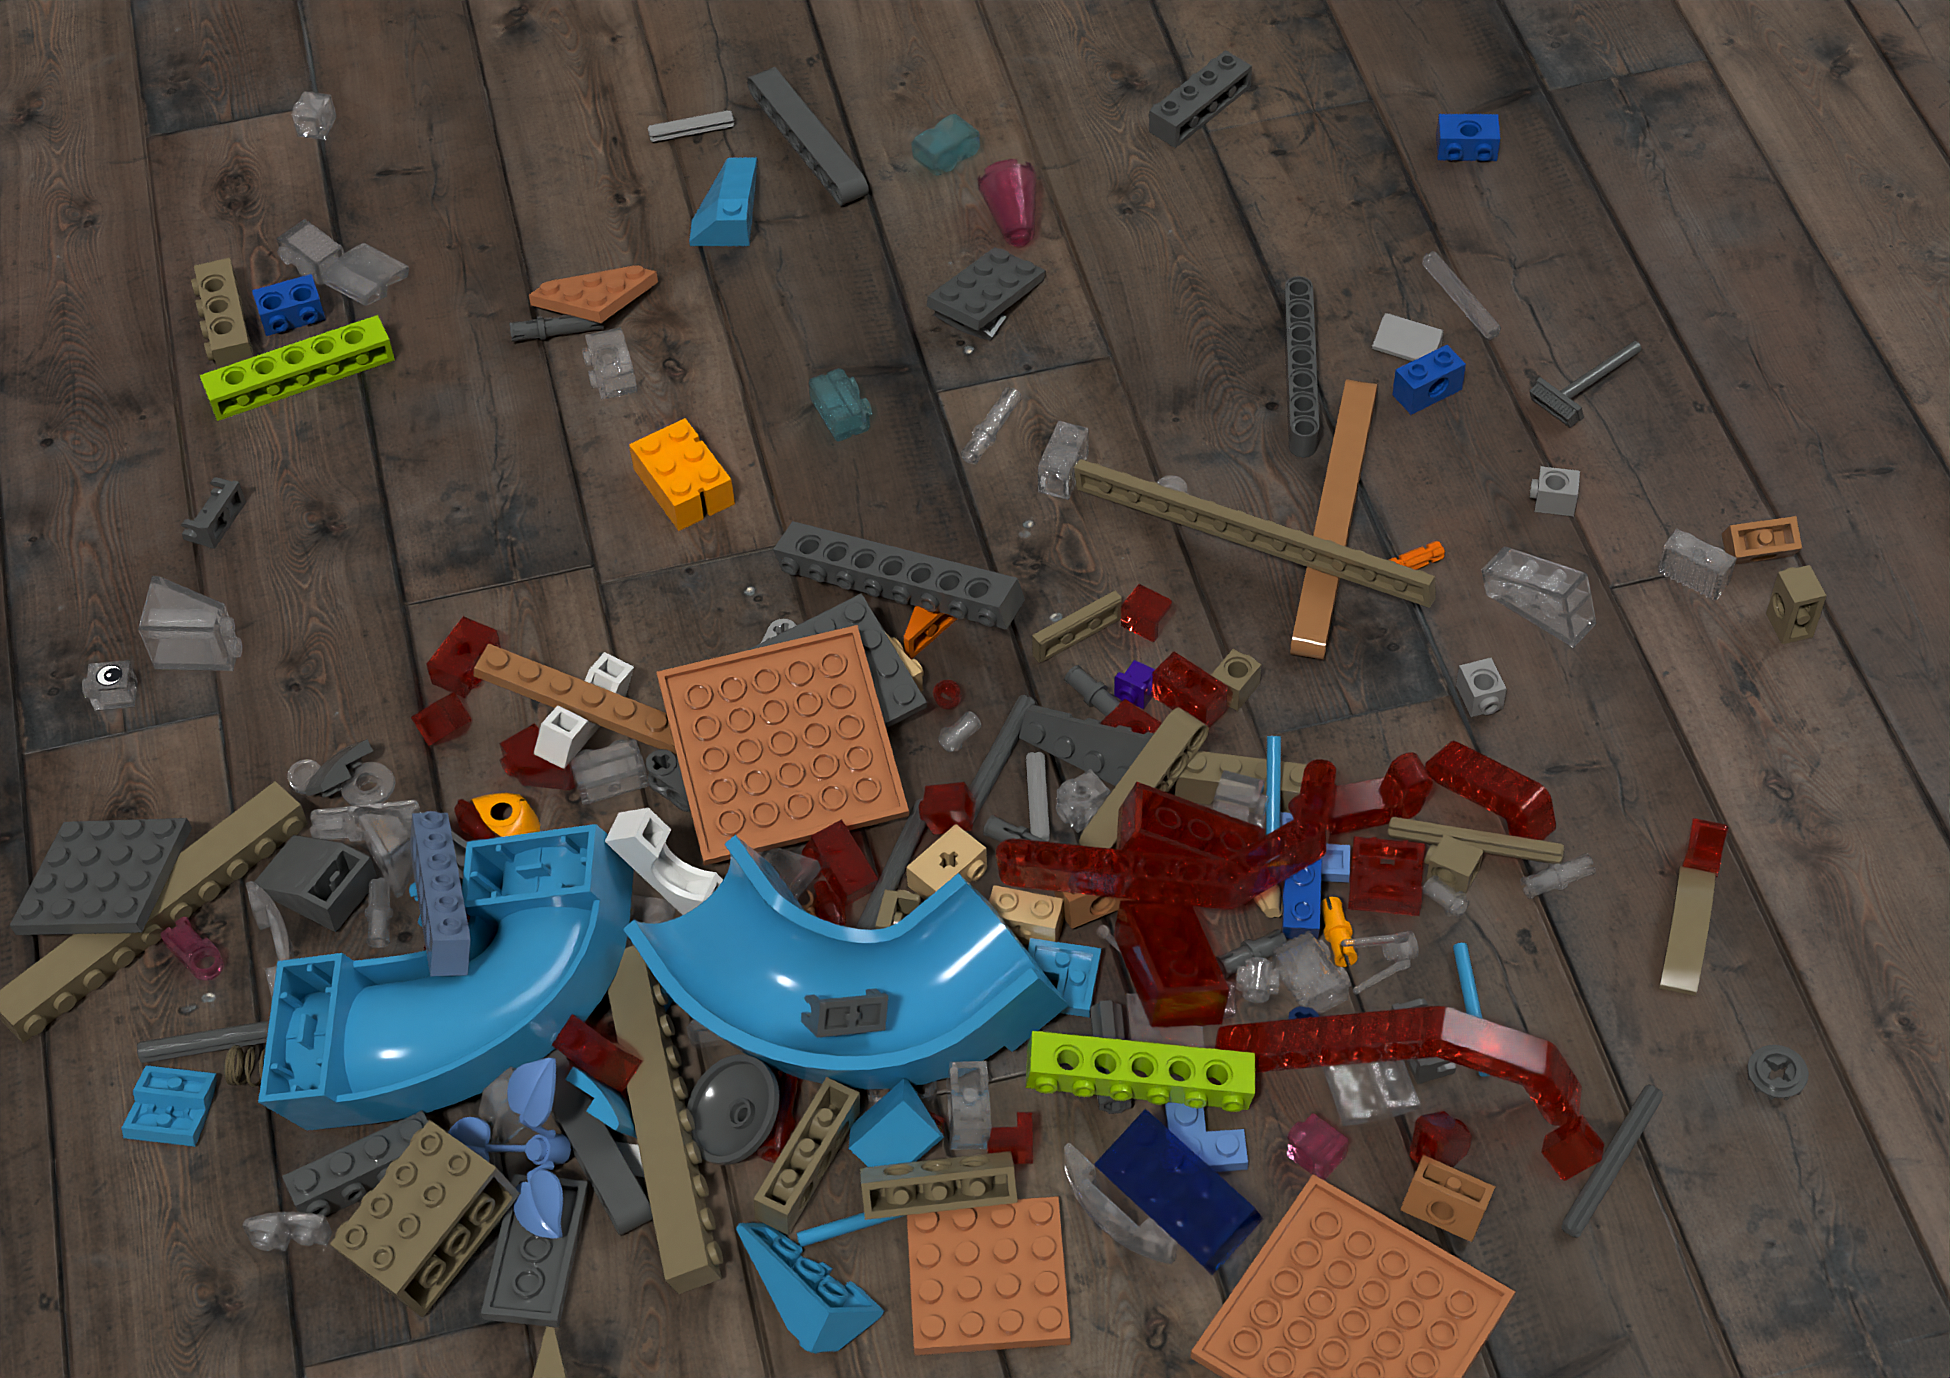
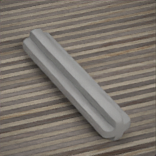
M726 110L649 125L648 134L651 142H659L732 128L734 126L732 112Z
M1030 752L1026 755L1030 832L1048 842L1050 840L1045 756L1042 752Z

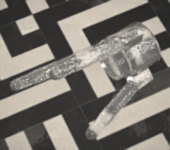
M1411 930L1384 936L1353 938L1341 941L1343 947L1354 946V948L1382 945L1386 960H1393L1395 964L1354 987L1353 992L1355 994L1370 988L1399 970L1411 968L1409 959L1417 958L1419 953L1416 937Z

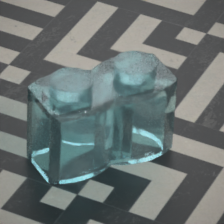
M957 114L949 115L942 119L934 128L922 132L913 140V158L935 176L942 175L945 172L951 171L958 161L965 160L976 154L980 148V135L978 130Z

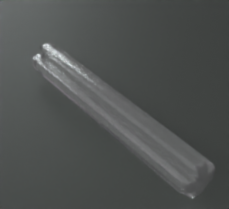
M1433 251L1424 255L1423 266L1486 339L1491 340L1494 337H1498L1501 326L1442 258Z

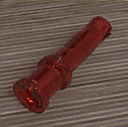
M781 1071L777 1072L776 1078L779 1088V1107L776 1120L768 1137L757 1149V1154L760 1158L772 1163L777 1161L789 1141L790 1135L796 1129V1122L792 1114L799 1078Z

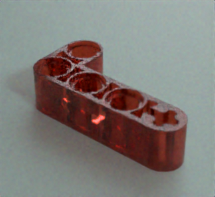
M1456 741L1447 743L1425 763L1426 771L1434 782L1505 818L1510 836L1544 841L1555 831L1556 821L1552 798L1548 790L1539 782Z
M1408 752L1392 761L1385 777L1301 793L1289 802L1288 810L1302 836L1306 839L1389 824L1393 817L1404 819L1414 817L1421 811L1433 787V781L1417 753Z

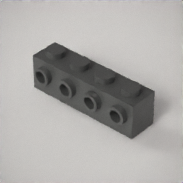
M1226 50L1216 58L1211 59L1200 71L1192 74L1185 83L1173 89L1166 98L1152 106L1149 110V133L1177 148L1251 88L1252 65Z
M423 1110L283 1175L282 1178L304 1226L306 1227L361 1201L369 1191L373 1190L385 1176L388 1166L398 1159L410 1145L413 1135L427 1124L428 1120Z

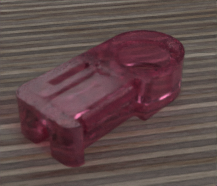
M187 917L178 919L175 922L176 927L174 929L168 927L161 932V938L165 946L195 978L208 981L221 974L224 962L219 950L207 937L203 940L192 929ZM212 956L215 958L214 964L209 968L199 969L196 967L198 961L203 957Z

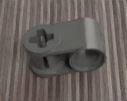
M666 749L653 751L646 758V768L650 773L648 776L650 788L671 801L680 810L689 812L690 807L677 756Z

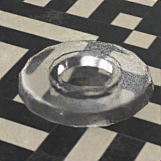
M365 762L350 769L349 774L351 778L341 784L342 796L350 805L358 808H371L380 805L391 796L396 781L393 772L387 766L377 762ZM366 783H377V785L371 790H360V788Z

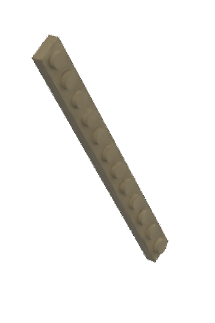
M1080 459L1074 466L1077 490L1429 608L1436 599L1435 576L1424 571L1415 570L1397 564L1394 561L1367 554L1361 550L1351 549L1336 544L1331 540H1324L1306 534L1303 531L1294 530L1276 524L1273 521L1246 514L1243 511H1236L1218 505L1213 501H1206L1188 495L1185 492L1176 491L1155 482L1131 476L1128 473H1121L1103 467L1098 463H1091Z

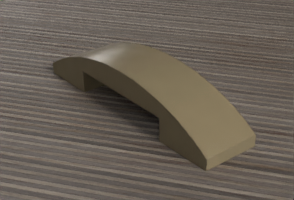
M1683 866L1679 867L1660 989L1693 996L1697 994L1711 917L1716 873Z

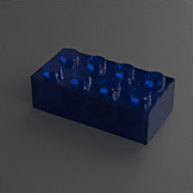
M1146 1108L1094 1164L1114 1186L1211 1276L1264 1219L1253 1205Z

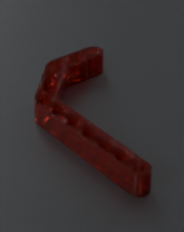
M1316 759L1309 762L1303 773L1295 819L1224 860L1024 839H1007L1002 841L996 848L999 877L1004 884L1013 887L1216 909H1233L1325 855L1337 797L1336 767L1333 763L1324 759ZM1280 855L1279 857L1273 859L1272 861L1266 863L1265 865L1260 866L1261 864L1267 862L1268 860L1272 859L1273 857Z
M1444 1006L1226 1025L1220 1027L1216 1034L1214 1049L1255 1053V1073L1437 1057L1523 1086L1544 1119L1551 1125L1568 1128L1577 1125L1579 1122L1582 1087L1553 1043Z

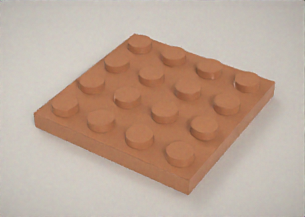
M1058 1197L1017 1199L1018 1203L907 1215L915 1355L1071 1345Z

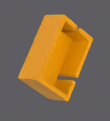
M686 418L629 444L634 471L678 531L704 519L700 497L701 492H704L706 511L709 516L735 504L731 478L704 442L699 440L698 434Z

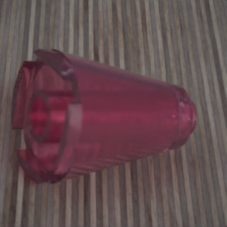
M1008 159L996 162L985 168V175L982 178L979 175L977 183L979 192L1005 241L1008 244L1021 247L1027 245L1035 235L1037 175L1031 163L1025 161L1026 165L1018 164L1017 159Z

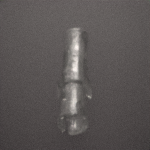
M1006 387L983 422L975 426L972 431V438L961 451V457L969 464L971 462L977 464L985 450L993 446L997 440V433L1022 400L1018 390L1012 388L1010 391V387Z

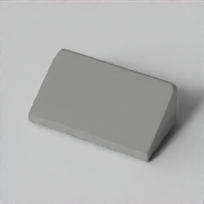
M1385 313L1372 349L1414 361L1441 348L1443 330Z

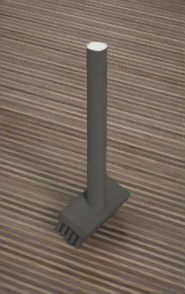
M1637 341L1631 342L1561 391L1539 377L1537 384L1529 391L1531 400L1535 401L1536 404L1547 410L1548 413L1550 412L1551 415L1571 429L1578 420L1581 421L1584 418L1582 407L1571 400V398L1639 353L1641 345Z

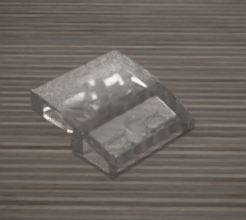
M362 243L337 259L323 273L321 282L367 306L387 297V286L407 278L409 266L366 243Z
M1397 1042L1364 1044L1359 1052L1325 1054L1321 1061L1343 1126L1395 1117L1416 1110L1420 1106Z

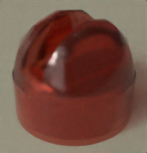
M943 680L934 687L933 696L941 708L949 710L955 708L960 703L961 691L956 682ZM944 693L945 695H947L948 697H950L952 700L949 701V700H947V699L941 697V694Z

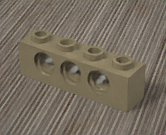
M225 258L195 265L196 278L191 279L195 296H200L201 298L195 300L199 317H205L204 321H200V326L204 339H209V342L204 343L208 360H215L217 369L254 357L238 282L231 259Z
M826 1077L754 1197L756 1220L787 1235L790 1234L848 1135L851 1126L860 1114V1092Z
M1011 1151L860 1168L865 1220L1018 1203Z

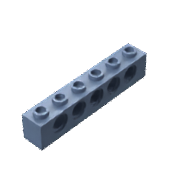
M435 811L412 813L410 852L430 976L468 975L471 939L448 813H438Z

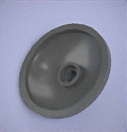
M738 1054L721 1059L701 1076L690 1095L687 1109L691 1112L695 1123V1130L691 1131L692 1140L697 1143L702 1159L717 1165H730L746 1159L763 1144L772 1130L779 1107V1088L772 1070L764 1062L753 1056Z

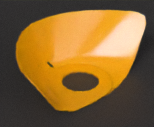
M507 792L494 793L476 797L469 801L474 803L478 814L485 824L501 837L540 832V822L528 802L519 794ZM499 803H507L512 807L513 812L505 820H495L491 816L492 807Z

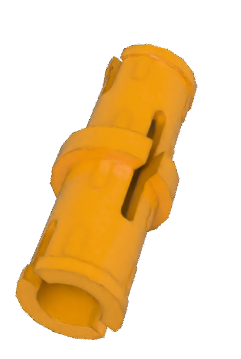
M1329 897L1332 905L1330 910L1325 898L1320 903V911L1325 923L1323 932L1327 942L1331 943L1335 964L1339 967H1347L1344 954H1346L1350 965H1353L1357 961L1358 956L1351 940L1353 930L1351 924L1345 919L1342 902L1338 897Z

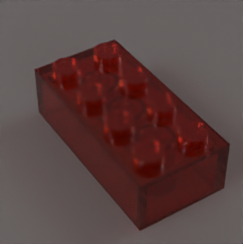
M1136 782L1118 810L1116 859L1246 906L1265 879V828Z
M1190 900L1120 901L1113 935L1150 1026L1168 1028L1176 1026L1222 1025L1230 989Z

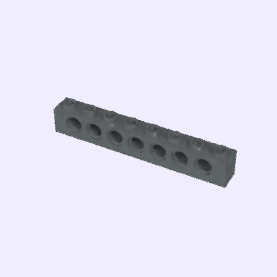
M794 521L791 522L773 549L781 570L789 575H800L811 578L816 582L838 585L846 590L853 589L865 592L873 597L880 596L895 600L900 604L922 607L930 612L937 611L949 614L957 619H968L979 622L987 627L994 626L1007 630L1025 601L1019 580L1016 577Z

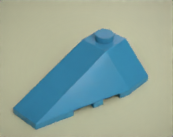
M727 158L692 219L690 246H750L757 158Z
M764 1223L738 1224L736 1230L787 1329L799 1340V1345L804 1350L815 1354L839 1351L881 1318L884 1310L860 1287L851 1281L844 1286L831 1277V1267L824 1262L818 1264L811 1259L801 1256L802 1247L775 1228Z

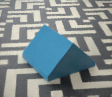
M904 1078L853 1123L850 1128L849 1149L868 1167L916 1162L942 1140L944 1136L908 1079Z

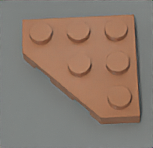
M629 266L544 282L538 289L529 294L531 306L602 323L658 283L657 272L644 269L642 266Z

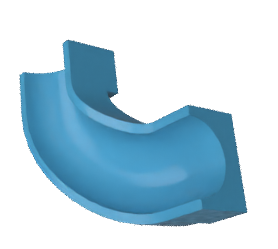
M597 824L468 841L462 882L465 911L470 916L468 928L471 941L468 975L430 976L426 950L411 954L353 961L343 953L277 961L258 1103L307 1131L374 1124L407 1118L422 1110L424 1113H428L456 1104L510 1079L513 1072L521 1065L541 1060L562 1044L585 1022L603 999L617 973L627 940V934L623 928L630 922L634 869L605 842L608 834Z
M734 835L724 844L729 850L731 858L728 872L720 886L703 903L690 912L670 921L646 924L633 920L623 928L658 982L674 1002L694 1020L744 1054L761 1060L767 1066L789 1075L823 1084L827 1077L849 1088L892 1089L904 1078L908 1079L912 1086H917L954 1076L981 1063L1004 1046L1013 1052L1030 1038L1032 1031L1040 1030L1069 1006L991 903L959 873L898 923L874 930L849 928L830 923L805 912L775 868L737 835ZM874 988L888 995L885 1031L817 1038L801 1022V1013L811 1012L810 1004L804 999L806 995L814 994L820 1000L867 995L866 990Z

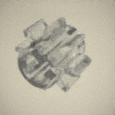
M1250 958L1246 961L1245 967L1237 966L1235 990L1243 991L1242 995L1247 1001L1254 1003L1266 1002L1270 998V993L1278 994L1280 970H1272V963L1265 958Z

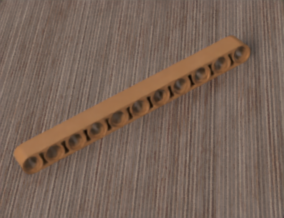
M1347 379L1343 390L1313 535L1324 540H1331L1347 547L1378 386L1375 383ZM1310 567L1306 568L1290 655L1324 660L1340 582L1339 577Z

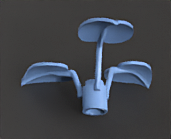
M545 1058L523 1064L510 1077L507 1096L511 1110L521 1114L519 1117L521 1124L539 1133L533 1136L526 1145H488L490 1127L487 1122L478 1117L463 1118L457 1121L449 1130L451 1136L488 1162V1152H526L529 1160L536 1165H540L527 1173L528 1182L520 1183L516 1187L520 1195L514 1201L513 1207L519 1223L530 1233L544 1238L562 1237V1186L557 1176L547 1170H553L556 1164H564L571 1153V1145L565 1135L556 1134L555 1130H547L541 1127L548 1119L553 1106L556 1083V1058Z

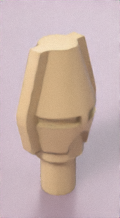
M1257 862L1251 868L1254 878L1251 880L1253 899L1267 917L1279 918L1282 915L1280 888L1276 881L1272 879V876L1267 873L1265 864Z

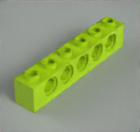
M376 315L199 376L215 418L219 421L394 361L395 358L389 337L379 316Z
M1032 1031L1027 1047L1025 1088L1035 1089L1040 1093L1046 1094L1061 1091L1071 1092L1079 1097L1101 1095L1110 1096L1117 1101L1141 1099L1157 1105L1171 1102L1185 1104L1190 1108L1212 1106L1222 1107L1223 1110L1228 1112L1248 1110L1255 1095V1053ZM1067 1063L1071 1065L1073 1069L1065 1070L1061 1068L1058 1064ZM1096 1067H1104L1108 1069L1110 1073L1103 1074L1096 1069ZM1135 1070L1142 1071V1072H1144L1148 1077H1145V1078L1139 1077V1076L1135 1075L1133 1071H1135ZM1170 1075H1180L1185 1081H1177ZM1207 1078H1215L1222 1085L1212 1084Z

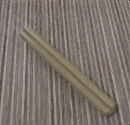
M1397 817L1391 818L1388 825V836L1396 839L1438 845L1443 835L1446 834L1483 850V853L1557 865L1561 864L1564 857V845L1560 843Z

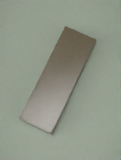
M1115 590L1033 634V657L1039 663L1119 621L1122 618V597Z

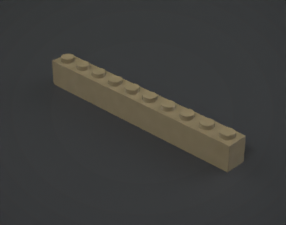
M276 781L179 854L142 933L73 934L0 990V1020L22 1043H25L32 1036L41 1033L49 1023L62 1013L71 1010L80 999L92 990L98 989L106 979L119 969L128 966L141 952L159 942L162 936L176 925L185 922L193 912L206 902L216 898L219 892L233 881L242 878L250 868L262 859L269 857L276 848L290 837L299 834L302 828L308 824L301 804Z
M633 945L625 948L617 973L608 988V995L665 1281L678 1294H682L722 1279L719 1264L723 1263V1256L718 1243L713 1239L712 1230L716 1229V1223L712 1211L706 1206L705 1196L709 1195V1190L704 1176L699 1173L698 1163L702 1162L701 1153L697 1143L692 1140L691 1131L695 1130V1123L691 1112L685 1106L684 1099L688 1098V1090L683 1078L679 1077L677 1067L682 1064L681 1058L671 1040V1036L675 1034V1029L670 1016L666 1014L664 1006L668 1004V996L666 990L658 982Z

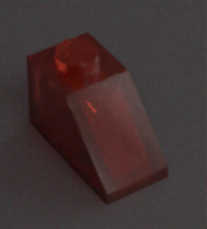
M535 723L499 743L503 755L500 759L501 766L509 777L515 775L523 786L569 791L575 788L572 770L569 765L563 769L533 754L540 731Z
M1445 1111L1421 1115L1415 1122L1409 1156L1418 1165L1423 1155L1453 1167L1468 1154L1472 1135H1470L1464 1123L1458 1119L1451 1118Z

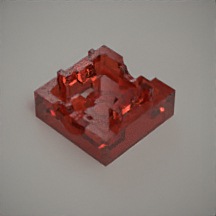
M1354 836L1348 909L1419 916L1422 903L1425 843ZM1380 859L1394 860V865L1388 863L1380 864Z

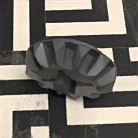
M1767 1045L1759 1048L1752 1054L1747 1065L1748 1080L1752 1081L1755 1085L1756 1092L1762 1091L1769 1096L1770 1100L1778 1097L1784 1098L1787 1101L1791 1096L1800 1095L1809 1077L1808 1068L1803 1058L1794 1050L1781 1045ZM1786 1067L1783 1079L1780 1077L1769 1079L1771 1069L1778 1071Z

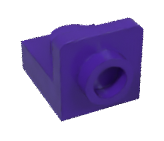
M1134 660L1125 674L1118 672L1115 676L1114 696L1128 705H1135L1145 709L1163 683L1164 673Z

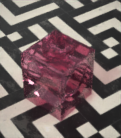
M1312 1113L1304 1123L1298 1121L1288 1133L1287 1156L1310 1174H1314L1325 1181L1346 1158L1349 1139Z

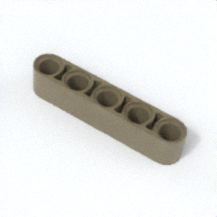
M1179 707L1172 710L1088 823L1080 836V847L1098 859L1117 851L1121 856L1205 742L1209 733L1208 725Z

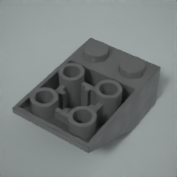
M293 835L254 881L251 889L337 932L376 884L378 878L369 856L340 842Z

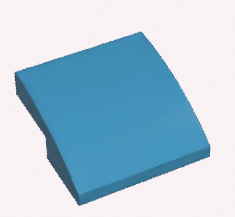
M146 1065L133 1089L135 1102L121 1127L123 1138L195 1147L212 1103L217 1082L216 1073Z
M573 1066L566 1080L594 1098L586 1112L615 1131L637 1138L631 1106L626 1098L603 1078Z

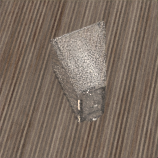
M152 576L138 630L154 668L164 670L233 671L236 658H240L242 654L241 638L236 636L234 619L229 617L225 604L160 576Z

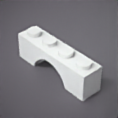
M604 652L589 669L584 681L626 697L634 667ZM557 705L541 724L533 754L564 769L600 726Z
M643 808L618 813L605 842L682 915L703 903L720 886L723 879L716 872L695 868L680 860L669 850L666 845V839L671 829L651 809Z

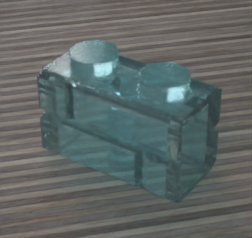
M838 368L827 372V375L822 374L809 380L810 399L835 441L839 442L850 438L852 434L858 435L869 430V416L873 414L872 408L867 398H860L859 387L854 377L848 378L844 370Z

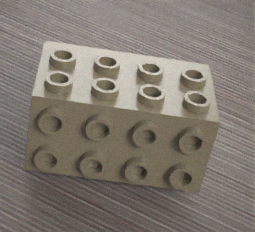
M429 1120L423 1128L413 1135L410 1145L402 1155L388 1166L385 1176L378 1185L363 1197L360 1207L349 1221L344 1222L338 1228L335 1238L330 1245L360 1272L423 1318L520 1193L494 1165Z

